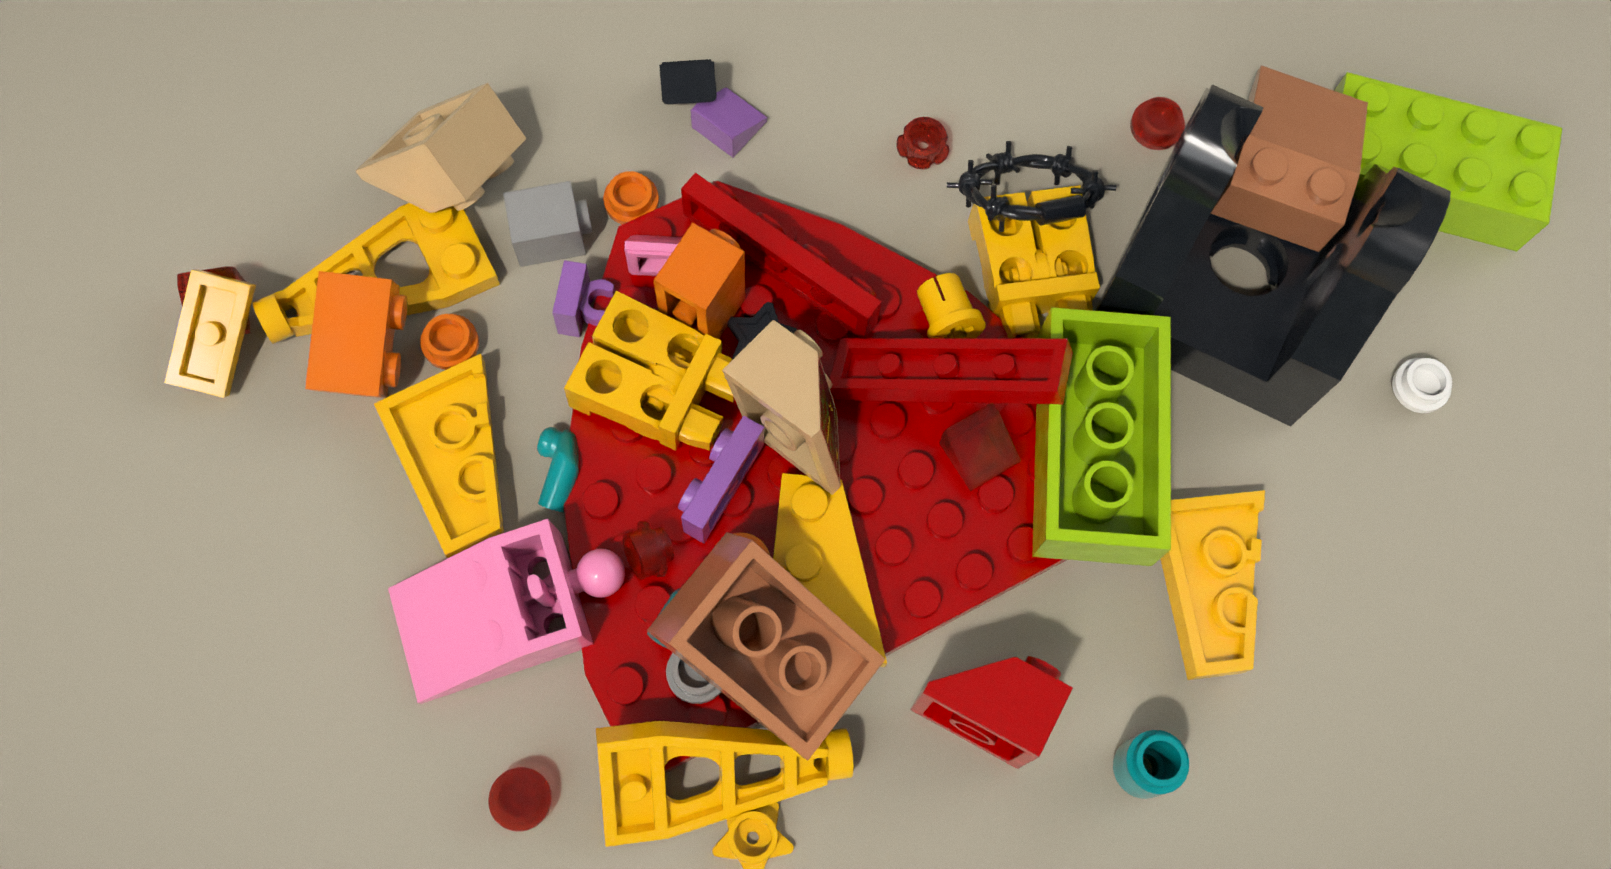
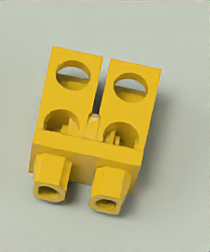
M1081 185L1031 191L1028 201H1026L1025 192L997 195V197L1002 198L1006 196L1010 205L1035 207L1037 203L1076 195L1082 196V194H1070L1071 188H1081ZM991 196L984 197V198H985L986 200H989V199L991 198ZM973 204L968 218V225L972 241H976L984 289L989 300L988 308L1001 319L1008 338H1015L1016 335H1020L1022 338H1038L1041 330L1038 314L1049 313L1051 307L1093 311L1092 300L1099 291L1100 285L1094 267L1086 214L1082 218L1040 226L1036 220L1019 221L1005 218L1004 232H999V221L997 219L989 221L985 209Z
M616 291L592 335L593 344L588 342L564 387L569 407L591 415L592 412L601 415L645 437L659 440L660 444L675 451L680 442L710 451L723 424V416L699 406L706 391L734 402V396L722 371L733 359L721 354V340L708 334L704 336L695 329Z

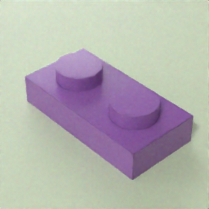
M743 415L734 432L725 428L720 434L709 456V459L714 461L710 471L703 481L694 478L680 500L678 509L684 512L681 516L684 533L702 543L706 542L764 446V426Z

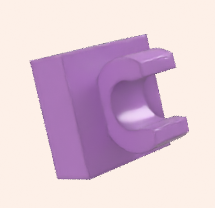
M564 260L552 312L558 334L580 337L584 321L587 324L597 326L605 311L593 309L590 307L591 303L597 296L613 297L615 294L614 285L607 280L598 279L590 282L587 264Z

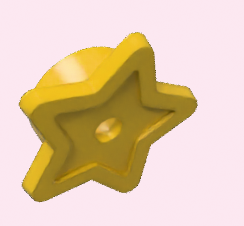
M776 802L726 819L728 832L712 849L713 855L721 858L737 859L743 869H764L768 858L792 853L794 846L777 830L779 804ZM750 832L758 834L759 840L757 843L750 844L747 841V835Z

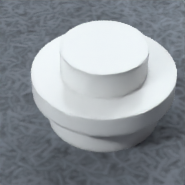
M1413 358L1403 363L1396 370L1392 380V387L1396 398L1404 407L1417 413H1431L1441 408L1450 398L1452 377L1447 367L1435 359Z

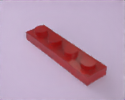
M694 173L681 188L683 214L709 232L711 229H717L731 236L739 244L741 250L745 251L746 259L859 338H866L876 326L882 301L877 299L875 291L866 282L854 276L847 278L830 266L829 260L821 251L809 244L801 246L784 234L780 224L772 217L762 212L755 214L740 204L733 191L723 183L718 181L710 183L697 173Z
M840 338L830 376L832 382L830 391L835 400L1063 405L1073 351L1068 339Z

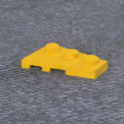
M476 355L374 403L445 556L450 558L488 538L503 534L504 527L486 367L482 355Z
M782 473L773 559L886 659L842 479H840V488L831 495L806 475ZM887 660L880 667H886Z
M1265 490L1171 500V550L1160 560L1187 680L1242 674L1253 670L1258 599L1253 595L1255 563L1261 560L1262 540L1257 539L1258 514L1264 510Z

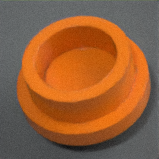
M626 171L616 175L604 191L603 200L606 212L611 219L619 224H625L657 209L659 206V195L655 184L648 177L638 172Z
M441 314L428 322L422 332L420 344L424 356L433 366L447 370L477 354L479 336L476 328L467 318L457 314Z

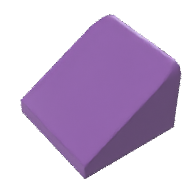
M725 87L716 92L717 98L715 101L697 103L690 110L693 129L734 158L767 122V117Z

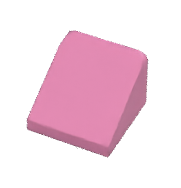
M630 236L625 241L624 248L629 273L631 275L656 276L682 237Z

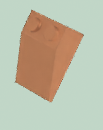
M1261 65L1257 71L1248 101L1264 107L1263 111L1236 156L1237 167L1211 214L1319 252L1344 226L1360 175L1368 102Z
M726 532L647 629L651 635L807 761L886 660L753 540Z

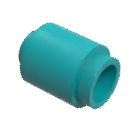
M1149 730L1128 739L1119 746L1113 759V772L1120 787L1131 796L1141 799L1154 798L1171 793L1184 783L1189 772V756L1182 742L1171 733L1162 730ZM1143 757L1148 759L1152 765L1151 775L1144 767Z

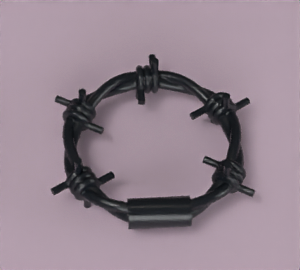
M1006 141V152L996 153L993 156L989 153L986 154V158L990 162L973 167L974 161L968 160V171L960 176L959 183L947 182V188H959V191L966 196V207H971L972 202L985 209L989 221L997 219L999 221V232H1004L1005 218L1019 221L1036 220L1040 226L1082 218L1086 214V209H1093L1095 203L1104 197L1105 190L1116 191V185H1104L1103 180L1098 177V170L1091 172L1075 165L1074 158L1071 156L1072 146H1067L1066 155L1057 154L1055 157L1031 154L1012 157L1011 141ZM1017 166L1051 169L1055 176L1054 185H1059L1060 176L1067 178L1072 173L1083 183L1082 188H1071L1070 193L1083 194V196L1076 195L1037 203L1035 207L1010 205L1006 196L1002 198L997 197L996 193L997 185L1000 184V174L1012 171L1019 173L1020 168ZM990 170L995 172V185H992L991 179H981ZM980 185H991V198L989 200H986L979 192Z

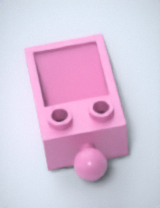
M545 519L488 538L389 587L388 590L417 702L423 704L580 651L583 647L592 645V638L578 593L586 592L593 597L602 598L617 592L625 579V567L621 558L610 550L595 549L586 553L579 561L577 568L572 570L562 533L549 519ZM547 561L550 574L542 580L537 575H532L533 568L537 563ZM556 617H563L566 628L549 633L548 627L550 622Z

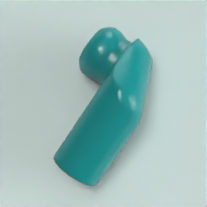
M551 426L542 431L537 445V451L541 456L552 458L538 504L554 511L565 512L564 503L568 499L579 474L578 446L576 436L566 428L562 432Z

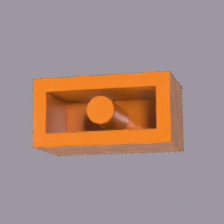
M692 223L653 280L658 311L695 329L704 336L708 334L719 339L727 328L728 320L735 316L745 300V251L741 250L739 244L725 232L717 229H711L709 232Z
M324 271L318 272L305 389L316 392L384 399L387 398L388 387L396 388L398 386L401 355L392 351L395 329L403 330L405 327L407 296L399 295L400 286L392 279Z

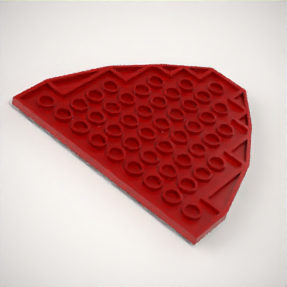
M723 183L733 191L739 203L755 214L762 212L769 215L780 224L786 236L801 246L809 244L817 248L827 257L830 266L847 278L850 276L860 278L875 291L877 299L882 301L878 322L866 338H928L927 331L930 325L918 298L917 290L925 281L933 278L942 300L945 301L936 278L937 274L842 224ZM682 197L618 226L602 280H607L614 285L615 292L618 291L657 311L658 306L653 281L656 276L631 275L629 273L624 250L625 241L632 235L683 237L690 225L696 223L683 214ZM745 258V300L734 317L752 318L766 302H771L774 305L779 323L803 331L817 343L823 353L820 360L824 373L830 379L840 338L859 337ZM965 290L972 308L981 312L986 324L983 332L976 338H1008L1001 319L974 295ZM597 296L593 309L605 311L612 297ZM588 323L581 345L580 357L588 342L593 344L592 335L597 326ZM727 326L719 338L722 341L721 354L732 359L738 345V340ZM709 391L705 392L699 406L723 416V424L715 440L716 442L725 428L734 432L742 419V415L735 400L731 402ZM832 396L838 416L840 479L843 482L885 656L1067 561L1065 559L1032 557L1037 404L835 400ZM573 409L570 431L576 436L579 474L568 499L564 503L572 570L576 569L581 558L589 551L595 549H607L616 553L621 558L625 567L624 582L614 594L598 598L586 592L578 593L593 642L592 645L582 648L584 672L610 727L652 721L752 728L760 724L722 692L715 699L702 704H692L678 698L669 687L666 677L667 663L673 652L652 640L647 635V629L655 621L671 594L687 582L726 532L731 534L748 533L756 536L766 545L770 556L773 558L782 473L806 474L764 443L762 450L706 542L702 543L684 533L681 516L684 512L679 510L678 506L692 480L698 478L703 481L713 466L714 461L709 459L711 450L680 442L675 451L660 444L659 440L645 437L593 412L591 415ZM674 757L666 763L664 771L667 773L696 757Z

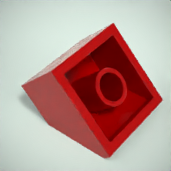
M1015 656L929 681L916 698L910 710L1019 769L1040 757L1073 687L1059 680L1061 672L1051 664L1032 656H1027L1025 661Z

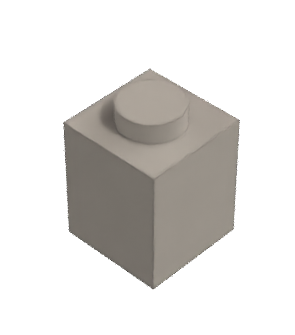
M571 181L503 193L511 241L520 267L586 255L582 235L593 233L587 201H575Z

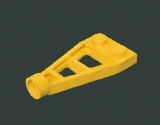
M407 203L398 207L285 289L252 302L261 326L272 344L296 335V337L309 335L312 333L319 271L346 274L352 270H357L363 276L377 278L375 265L378 259L393 247L405 241L418 245L429 267V274L423 282L403 286L399 289V295L407 296V315L450 307L496 287L500 283L464 209L458 211L454 206H450L429 213L411 203ZM294 308L297 312V317L288 318L285 311Z
M652 721L595 728L606 847L669 839L826 786L828 781L853 777V752L846 728L832 729L808 761L772 732L764 729L670 721ZM745 754L777 755L780 757V773L752 784L738 785L735 783L734 760L738 756ZM677 756L709 758L719 765V781L707 792L686 799L675 800L666 794L664 767L669 760Z

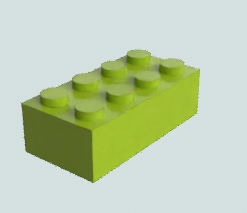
M1349 72L1345 74L1334 91L1368 102L1361 169L1357 185L1374 164L1389 170L1393 167L1400 168L1451 191L1450 203L1439 228L1440 232L1516 252L1549 224L1562 127Z
M1051 307L1038 334V338L1068 339L1073 354L1063 405L1037 404L1032 557L1153 566L1171 550V317Z

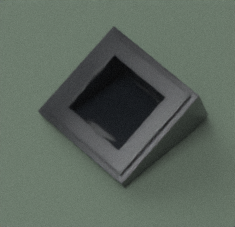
M711 59L662 62L659 65L662 102L664 104L704 103L716 100L714 61H711Z

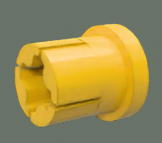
M945 273L936 276L945 301L942 300L933 278L925 281L918 288L917 295L930 325L927 331L928 338H976L985 329L986 324L981 312L972 308L957 274Z

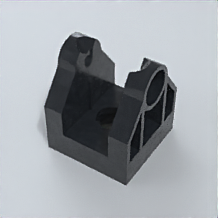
M1212 84L1210 88H1206L1173 148L1095 311L1171 317L1172 371L1291 427L1342 380L1397 294L1417 270L1444 220L1450 203L1451 191L1400 168L1393 167L1389 170L1374 164L1355 188L1344 226L1319 252L1213 215L1211 212L1237 167L1235 158L1252 132L1264 107ZM1230 247L1239 248L1251 253L1265 267L1270 291L1264 290L1260 295L1247 296L1232 291L1222 284L1213 272L1210 257H1213L1220 250Z

